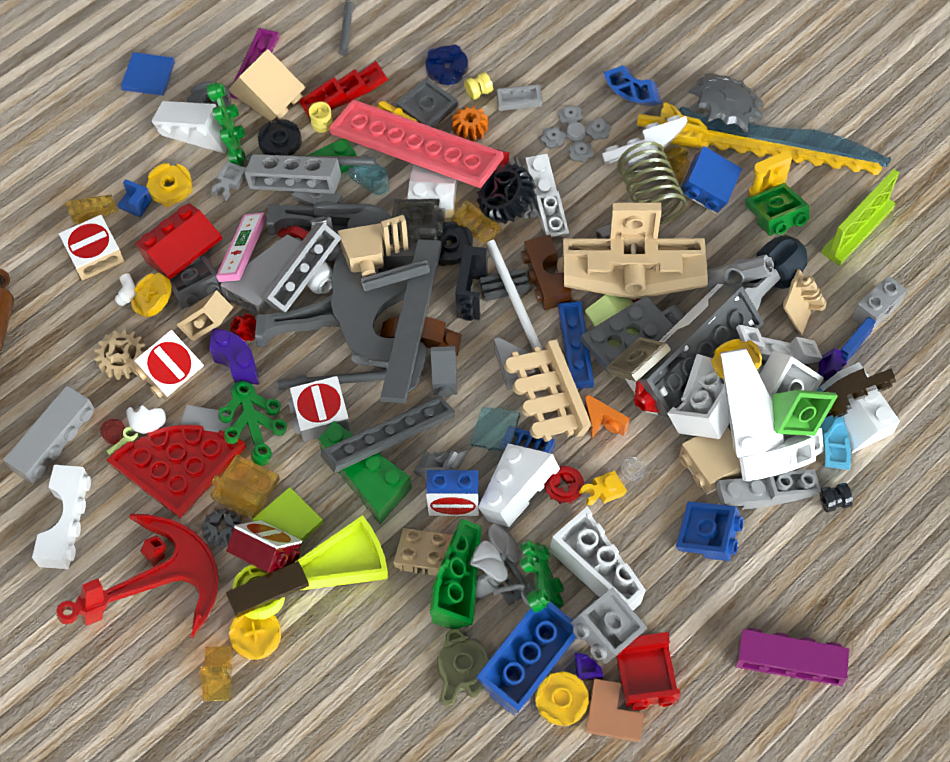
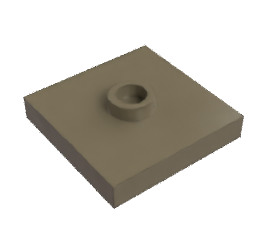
M639 337L616 357L606 369L611 375L636 382L671 349L667 343Z

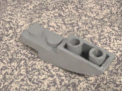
M815 469L788 471L751 481H743V479L718 480L715 484L720 504L740 506L741 510L789 503L821 493Z

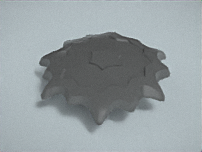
M707 73L705 77L697 80L698 86L689 91L690 94L699 97L697 108L707 110L708 122L720 118L726 125L736 124L747 133L748 123H755V116L762 119L763 115L759 107L763 106V101L743 81L732 79L729 76Z

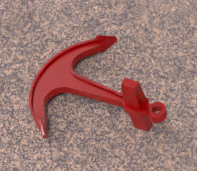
M131 513L129 516L131 520L151 532L168 538L173 543L175 548L173 556L167 561L107 590H103L99 578L84 583L75 603L63 601L56 610L57 619L61 623L71 624L76 621L79 614L82 615L85 626L102 620L103 611L106 610L110 602L175 581H184L193 585L199 595L190 638H194L206 622L216 601L219 579L217 565L206 543L188 527L163 517ZM65 610L72 611L70 615L63 614Z

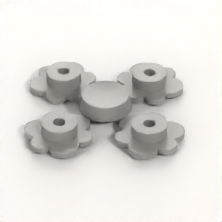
M566 105L565 109L558 111V116L561 118L560 122L569 125L566 133L560 131L558 127L553 129L545 128L541 141L546 143L547 148L553 149L556 146H562L567 136L570 140L576 141L574 146L569 147L570 159L584 163L587 159L593 158L594 151L591 149V144H585L579 140L583 139L586 134L592 136L594 140L599 138L606 139L609 136L608 131H610L611 127L609 124H606L604 119L599 118L596 121H589L588 127L585 129L581 123H578L583 118L581 108Z

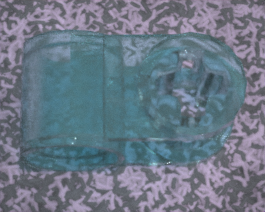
M376 163V166H351L348 169L349 176L373 194L384 195L389 191L390 184L387 170L378 163Z

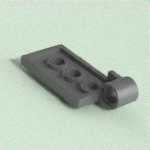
M646 295L582 334L580 341L608 372L606 367L635 340L642 337L660 341L686 313L677 304L661 312ZM634 328L638 330L639 334L630 335L627 329ZM612 339L617 340L620 346H611L608 344V341Z

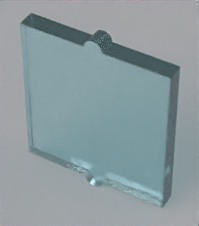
M482 407L470 445L487 448L488 451H492V449L505 451L507 444H512L521 415L520 412L503 410L502 407L499 409Z

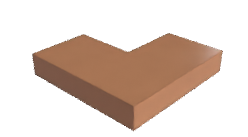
M594 679L586 733L640 742L644 713L617 709L621 683Z

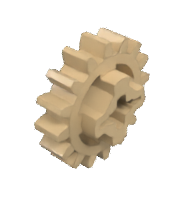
M123 329L122 334H118L115 330L112 337L107 334L105 335V342H98L101 349H95L97 355L95 361L102 373L105 372L108 378L114 374L117 380H120L121 375H125L129 379V373H134V360L148 349L142 337H137L134 331L128 335L126 329Z

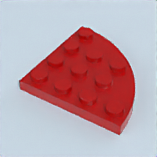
M175 425L149 432L147 436L134 442L129 441L116 450L106 461L110 466L181 519L247 446L240 439L234 444L227 443L224 439L225 431L207 429L201 425Z

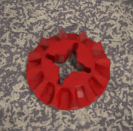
M559 466L560 470L556 474H552L545 482V492H547L550 499L558 501L559 504L563 502L571 504L572 501L580 498L579 491L584 485V479L575 468ZM561 477L566 484H571L568 486L567 493L562 487L558 488L561 483Z

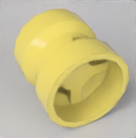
M486 72L478 74L474 79L468 78L464 80L466 92L471 100L479 98L481 94L493 92L492 82Z
M324 102L314 103L309 108L311 126L316 132L325 133L329 131V127L333 123L331 108Z

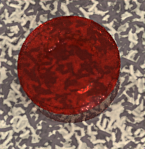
M109 419L102 424L100 434L105 442L116 444L124 437L123 431L125 426L118 419Z

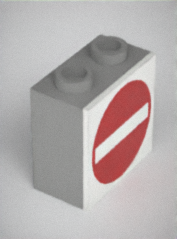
M337 376L290 388L292 398L288 399L291 413L296 412L297 419L293 420L296 434H302L304 442L319 438L334 421L346 430H351Z

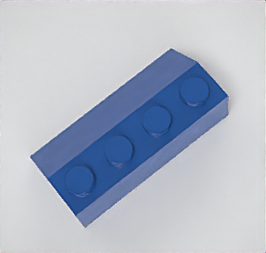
M551 602L547 604L545 609L537 613L530 608L478 674L477 680L493 700L513 716L516 715L576 638L573 632L574 626L571 624L573 620Z

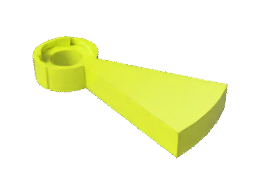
M363 515L297 560L309 582V587L302 590L388 579L386 560L380 542ZM254 565L247 566L235 577L232 589L269 573ZM285 597L245 614V616L250 619L259 620L269 618L281 609Z

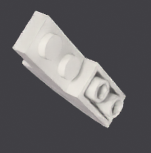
M680 115L667 119V123L659 125L656 122L647 125L646 130L642 131L644 140L640 141V138H635L628 141L626 146L619 148L618 145L606 148V152L602 153L604 164L607 165L618 161L622 153L638 143L656 142L665 148L686 126L687 118H680ZM654 145L638 147L630 151L626 156H624L623 159L629 157L630 155L638 151L647 149H659ZM656 153L641 154L628 161V165L632 166L641 160L652 157Z
M548 154L525 158L527 171L533 177V182L536 186L534 190L536 196L533 197V200L538 210V217L545 236L551 235L552 238L569 235Z
M822 428L818 429L815 436L795 435L763 454L740 457L743 481L782 474L816 461V455L824 452Z

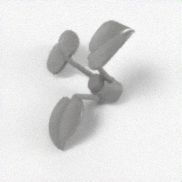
M492 524L488 531L491 543L488 541L481 542L476 547L470 565L485 571L477 577L476 597L483 599L492 592L498 595L501 592L520 589L522 590L521 596L524 602L531 608L526 594L535 589L533 582H528L526 585L521 583L499 588V584L507 578V569L504 561L508 558L511 562H516L519 559V548L515 539L507 530L498 524Z

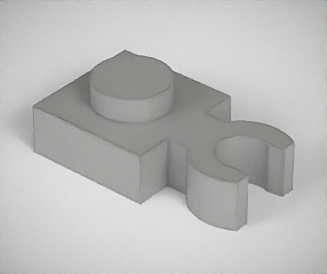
M227 161L216 177L218 183L212 188L213 196L216 197L219 192L223 191V200L227 201L230 198L231 188L238 190L245 179L246 168Z

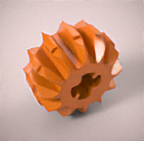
M465 105L464 110L457 109L456 114L453 115L452 131L456 136L472 140L473 142L476 141V138L483 139L484 134L488 131V117L484 114L483 109L477 110L475 105L472 108H468Z

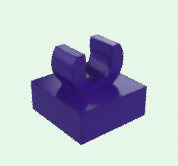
M834 348L821 355L822 359L819 362L818 374L824 377L823 380L826 381L841 371L842 367L847 365V361L842 359V351Z

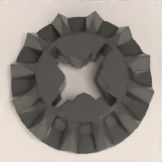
M226 507L220 510L215 509L211 514H206V519L202 523V534L205 540L213 546H228L234 526L242 524L241 519L235 511L228 510ZM224 519L226 526L229 527L223 528L219 535L218 528L215 526L220 525Z

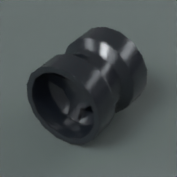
M847 483L837 484L835 488H820V501L825 512L835 511L838 507L843 509L852 507L853 497Z

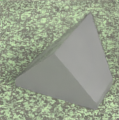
M469 449L444 451L441 453L433 451V454L425 451L413 472L427 479V470H458Z

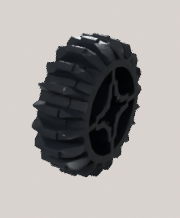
M506 163L504 168L498 166L497 171L491 174L481 187V190L477 192L479 198L476 201L479 204L480 211L489 220L491 219L498 224L500 222L507 224L508 221L514 222L517 216L522 218V212L528 211L527 207L529 204H534L531 199L536 196L534 191L536 186L533 182V177L525 168L519 167L516 164L511 166Z

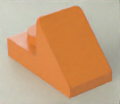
M586 396L584 407L592 424L589 428L591 438L595 436L602 424L608 431L624 436L628 430L630 418L594 397Z

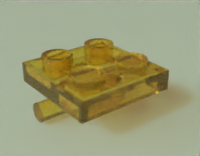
M236 454L223 476L216 475L213 478L212 484L216 487L210 496L213 500L253 519L258 515L280 478L278 474Z

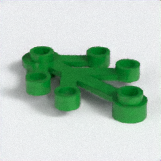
M213 82L207 84L209 98L213 102L217 101L219 105L213 108V114L223 128L220 130V136L229 148L227 150L229 162L243 166L246 155L241 148V139L245 138L246 135L242 125L234 127V117L239 116L236 104L227 105L225 108L222 96H225L226 92L222 83Z
M236 382L231 388V396L233 398L227 406L220 408L218 419L222 423L231 422L234 411L240 404L242 405L243 413L232 427H228L225 430L224 439L227 443H236L239 440L240 433L248 425L254 444L251 460L259 466L267 465L270 462L272 451L268 445L264 444L258 423L272 430L273 434L277 436L285 434L287 423L282 419L273 420L253 408L252 403L264 408L266 413L272 416L279 413L281 404L276 399L267 400L256 394L254 386L249 382ZM273 405L276 409H271L269 406ZM222 413H228L230 416H223ZM275 426H281L283 429H277ZM233 433L236 437H230L228 434ZM258 451H263L266 454H260Z
M530 540L520 544L524 557L520 559L521 567L526 573H535V589L526 594L531 609L537 613L545 609L550 602L557 608L563 607L564 601L559 593L564 591V586L558 577L554 578L548 565V559L550 558L548 548L544 544L532 543Z

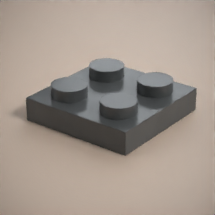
M426 77L399 100L396 105L405 114L415 118L417 122L434 128L458 107V100Z

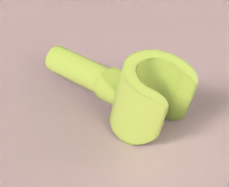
M130 426L126 427L123 431L124 437L107 450L109 455H112L129 441L134 442L138 440V433L129 437L133 434L134 430Z

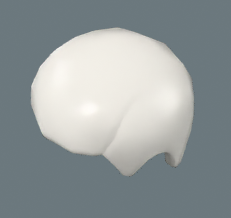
M141 406L138 412H134L132 407L126 410L129 426L137 433L146 434L160 429L166 421V414L162 408L148 410L145 406Z

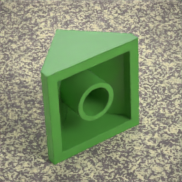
M793 390L772 395L774 431L777 434L815 436L838 395L832 392Z

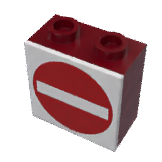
M260 520L235 525L226 552L269 573L299 560L302 540Z

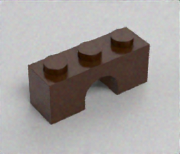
M551 235L524 241V251H521V258L524 265L528 264V278L530 283H534L536 286L534 293L537 302L542 303L544 310L558 307V303L571 302L572 291L571 288L564 287V272L550 274L545 271L547 268L557 265V251Z

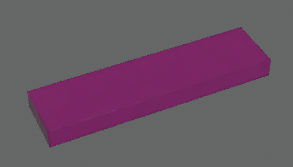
M258 28L234 82L267 49L271 53L273 52L279 39V32ZM230 93V97H231V98L238 99L237 97H235L233 94Z

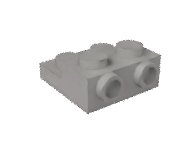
M613 587L571 622L574 626L573 632L575 636L585 640L591 647L592 656L598 661H603L605 664L647 629L645 624Z

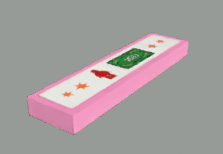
M264 212L245 214L216 275L219 282L238 281L241 279L267 220Z

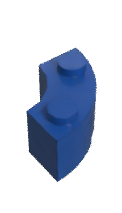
M624 65L603 72L612 90L624 99L642 106L662 104L657 83L651 79H636L631 69Z

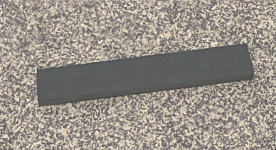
M439 396L321 450L320 456L332 471L336 473L454 418L455 411L442 396Z

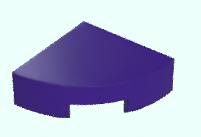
M575 653L576 676L580 680H600L604 678L599 664L586 654Z

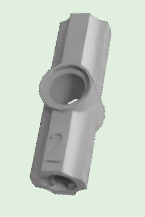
M767 254L747 260L741 258L731 264L708 269V285L705 288L711 291L717 284L741 286L744 282L772 276L774 273L772 258L768 257Z

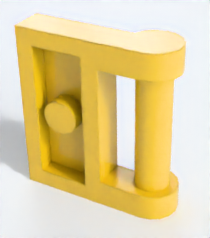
M788 150L755 164V176L753 184L748 191L749 197L786 182L792 161V155Z

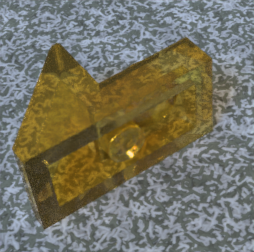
M672 147L664 153L668 157L667 161L672 166L671 170H673L675 179H677L680 187L690 165V161L687 159L689 149Z
M232 646L205 647L204 666L200 667L203 701H230L233 662Z

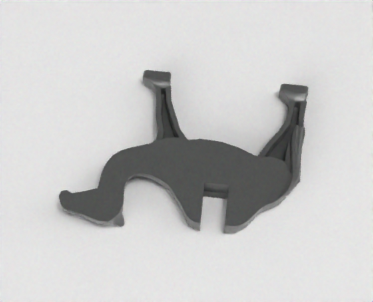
M327 201L316 202L313 206L269 204L267 227L269 235H276L286 226H301L312 229L311 220L330 216L333 231L338 234V230L379 224L392 217L383 208L371 204ZM388 225L390 244H393L392 227ZM398 228V239L400 242V229ZM407 235L408 250L404 251L402 247L399 248V253L395 254L394 250L391 251L390 256H386L384 252V266L375 269L376 274L413 263L417 241ZM340 249L332 274L333 294L321 302L290 312L257 314L255 330L257 346L265 347L275 335L286 332L310 331L321 327H340L349 349L355 355L371 361L389 362L394 338L378 336L374 332L373 327L375 321L384 310L404 300L408 279L364 291L361 285V278H363L361 272L353 273L350 271ZM422 342L419 344L409 391L417 387L420 374L424 368L427 352L426 346Z

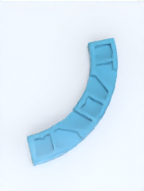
M818 387L817 391L823 392V390L820 387ZM827 417L820 426L825 445V467L850 470L851 448L844 420L842 417Z

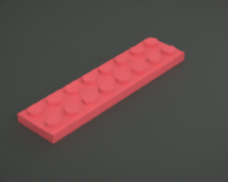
M352 100L329 127L330 134L478 188L484 185L504 159L503 152L356 100Z

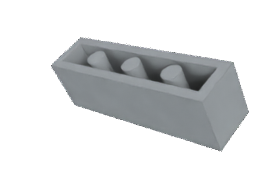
M315 224L260 298L277 312L286 313L340 241L341 237L326 224Z
M66 386L3 459L8 468L31 484L41 478L49 464L60 456L65 445L75 438L80 427L91 419L95 409L90 400L69 386Z

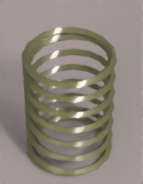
M642 142L622 153L617 162V167L620 174L623 175V181L627 184L626 189L631 193L630 198L634 203H656L666 199L661 203V207H663L673 198H678L677 202L670 209L661 213V218L671 213L682 201V207L679 211L664 220H660V224H664L682 213L686 207L687 200L683 196L677 179H675V174L671 170L672 166L667 161L668 157L664 153L662 145L656 142ZM654 145L659 149H647L638 151L627 157L622 163V159L624 158V156H626L630 151L638 147ZM646 153L659 154L657 158L644 159L633 164L627 170L624 169L625 164L634 157ZM652 162L643 168L633 170L644 163ZM659 162L663 163L662 167H657ZM659 170L648 179L633 182L636 178L647 172ZM663 170L667 172L666 175L660 174L663 172ZM662 179L651 188L637 191L638 188L648 182ZM667 179L671 180L670 184H663ZM665 188L662 192L653 197L641 199L643 196L654 190ZM670 188L674 189L673 193H666Z

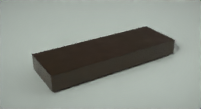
M299 561L227 591L226 596L236 618L309 587V582Z

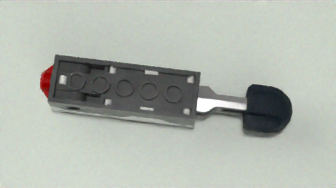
M785 235L770 240L757 252L756 257L767 254L768 257L772 258L774 263V273L772 276L744 282L741 286L717 284L659 341L667 343L671 351L636 382L626 379L635 393L633 396L634 403L640 410L669 417L667 413L673 407L677 409L683 403L681 398L683 397L697 354L713 358L715 350L723 343L733 339H740L736 329L738 325L759 329L764 324L757 312L762 296L772 287L780 289L789 288L797 269L803 272L808 263L807 251L798 239Z

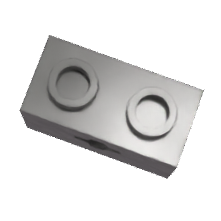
M888 275L858 303L852 318L860 325L866 318H872L876 321L871 330L873 331L902 303L907 289Z

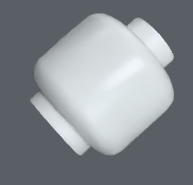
M324 261L307 283V287L315 294L330 292L333 289L331 283L333 269Z

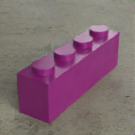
M748 628L747 630H742L739 637L736 668L843 686L847 680L850 648L842 647L840 643L836 642L823 644L808 637L795 639L789 638V635L785 633H774L772 635L763 633L762 630L757 628Z

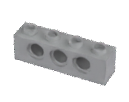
M252 154L245 170L249 188L257 190L335 194L342 176L337 158Z

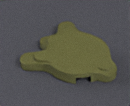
M452 629L447 632L443 649L437 657L438 672L444 683L440 696L441 703L444 706H452L462 690L467 691L471 698L478 697L484 687L476 677L489 662V656L485 647L480 642L477 643L469 639L458 629Z

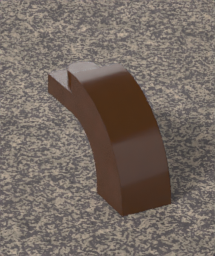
M400 316L383 322L380 337L395 338ZM426 317L420 342L429 349L431 347L455 346L456 356H458L462 334L445 328L446 322Z

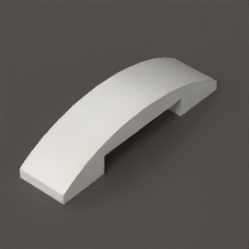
M744 325L736 327L741 341L747 342V340H751L758 345L762 360L767 361L773 350L789 355L802 364L820 362L822 359L814 340L795 337L791 343L761 337L758 328Z

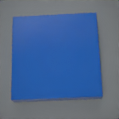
M133 52L121 84L122 90L164 96L175 64L174 57Z

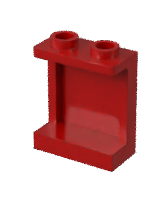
M668 632L638 636L616 655L625 708H633V710L639 711L647 709L648 705L653 704L667 707L674 705L675 701L679 700L680 690L677 689L669 650L670 638Z

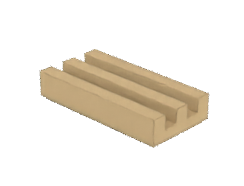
M400 215L382 221L383 247L386 256H390L393 250L395 254L399 253V248L402 247L404 251L408 250L407 226L404 216ZM398 222H399V229H400V240H401L400 242H399V239H398V228H397V223H398ZM388 225L392 227L393 244H390Z

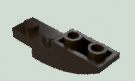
M862 368L829 386L823 392L836 393L838 396L825 418L830 416L839 418L848 414L847 410L852 409L848 399L860 400L867 397L868 392L875 389L881 392L893 387L892 383H895L896 379L892 368L869 377L866 376L865 370Z

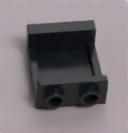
M464 245L455 292L457 318H462L466 321L480 320V293L471 292L473 279L480 280L481 277L488 276L487 248Z

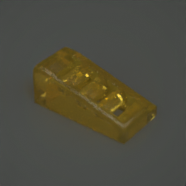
M112 195L65 202L75 226L99 215L104 217L118 211Z
M468 200L463 203L451 219V221L457 222L459 226L467 227L472 236L485 245L488 241L493 240L502 229L490 218L484 216L485 214ZM467 213L470 216L465 220L463 216ZM475 218L477 221L471 225V220ZM480 223H483L484 226L480 231L476 229ZM488 228H491L492 231L486 237L483 233Z

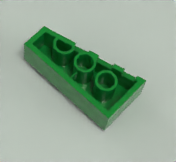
M334 421L318 438L320 448L323 450L354 435ZM379 453L338 471L347 481L350 488L359 496L366 508L371 511L379 524L386 519L412 489L410 476Z

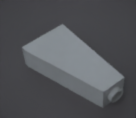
M286 235L247 264L240 280L222 282L220 287L224 298L255 315L265 314L271 306L260 298L303 240Z

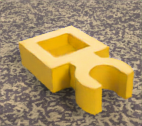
M615 471L594 478L591 484L583 485L579 491L580 495L584 493L591 495L587 499L586 505H593L598 498H601L602 502L606 503L623 497L627 492Z

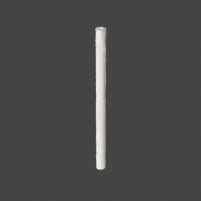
M490 240L486 245L532 349L540 347L542 351L543 348L495 240Z

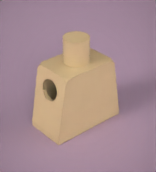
M381 223L338 230V235L341 237L339 241L340 248L351 272H361L362 277L376 274L375 269L384 266Z

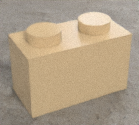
M216 290L191 306L176 325L192 341H195L219 326L233 306Z

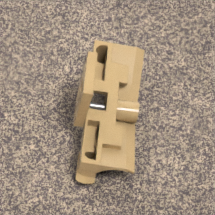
M613 203L609 239H563V257L558 259L557 268L560 273L564 272V287L629 299L703 288L708 285L705 238L658 239L662 211L661 203Z

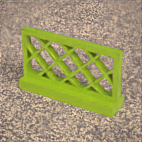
M893 169L838 227L836 235L823 247L821 253L840 266L894 209L896 203L889 198L899 175L897 170Z

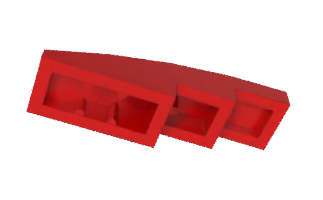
M375 61L359 73L354 69L338 81L335 77L331 78L303 97L299 102L310 118L309 108L314 103H327L331 110H334L369 93L389 79L378 62Z

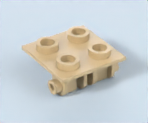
M797 269L795 277L791 281L788 296L784 300L783 308L798 333L802 336L811 311H823L826 308L827 302L813 277L803 275L801 270Z
M403 528L394 559L395 568H399L401 572H413L415 567L414 572L418 574L419 568H422L423 575H425L426 569H428L429 575L437 576L453 535Z

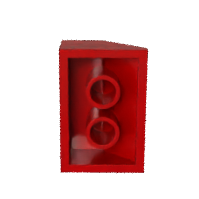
M187 203L181 206L169 218L161 221L149 233L144 234L135 245L145 262L170 280L222 240L223 237L199 209Z

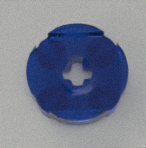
M458 45L430 49L425 61L426 73L431 80L439 81V84H456L468 72V58ZM450 63V67L446 68L443 64Z

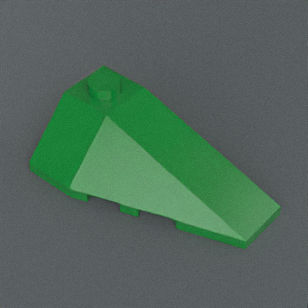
M465 519L459 520L432 585L430 602L432 622L451 630L473 625L478 567L470 565L476 547L481 542L482 526Z

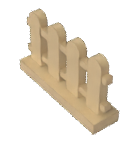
M557 339L548 341L542 351L540 347H535L532 350L533 352L519 355L518 352H512L511 357L506 360L504 368L508 373H517L519 379L515 381L512 388L516 394H526L528 400L521 407L522 413L527 417L535 416L536 423L530 428L531 436L536 439L543 438L544 442L550 441L552 435L566 433V436L573 434L575 437L583 436L592 424ZM535 368L540 369L541 374L527 377L525 372ZM548 389L550 393L549 396L536 398L534 392ZM557 411L559 417L548 420L544 419V413Z

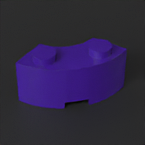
M218 328L212 329L209 350L214 363L223 364L228 367L235 383L246 381L252 385H259L257 366L253 354L245 341L230 331Z

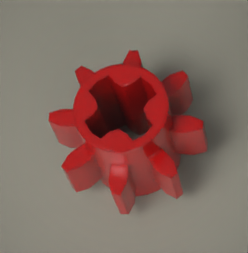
M245 313L243 317L240 315L236 316L231 322L230 330L244 340L245 343L247 340L251 342L255 340L257 320L248 313Z

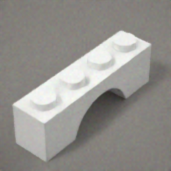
M53 466L49 489L56 498L63 501V513L53 528L37 534L32 559L39 567L69 569L70 562L75 558L76 549L74 543L76 537L80 535V516L84 514L86 509L84 498L86 491H89L91 486V478L84 467Z

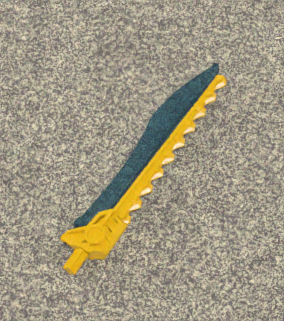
M663 103L661 117L638 114L636 125L646 127L656 122L661 125L667 123V119L680 115V118H687V124L670 144L695 149L699 146L702 148L703 146L713 145L720 151H725L728 148L734 149L739 154L750 151L757 157H763L765 154L775 156L788 150L795 163L807 160L814 166L826 163L833 169H840L841 166H844L852 172H859L863 169L871 175H878L881 172V166L888 167L892 160L890 157H885L859 143L814 129L776 128L748 124V132L745 133L736 124L726 125L720 118L708 122V115L691 111L683 106L677 109L669 103Z

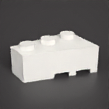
M162 101L152 119V123L162 136L224 154L228 148L220 136V130L223 128L213 114V108L217 107L216 104Z
M507 444L478 506L487 522L506 527L511 526L529 505L528 501L537 491L540 492L545 487L544 483L547 479L560 470L553 454Z

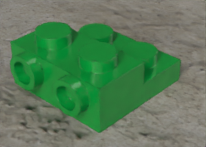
M785 183L745 199V206L757 217L758 226L769 236L774 234L782 235L788 228L795 225L803 226L810 219L809 204Z

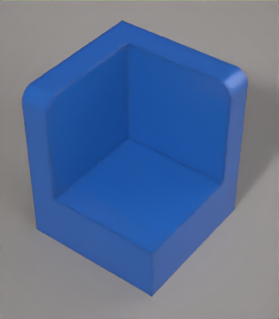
M125 179L123 185L126 193L118 203V207L141 218L152 202L148 188Z

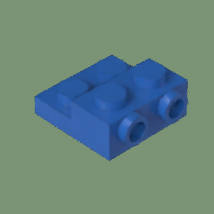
M688 501L676 548L678 551L703 554L706 559L730 561L731 554L736 555L738 540L735 538L737 531L741 532L743 529L744 519L736 506Z

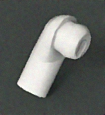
M123 274L120 277L123 287L118 292V295L115 296V301L120 306L130 303L131 299L136 295L134 290L136 286L130 274Z

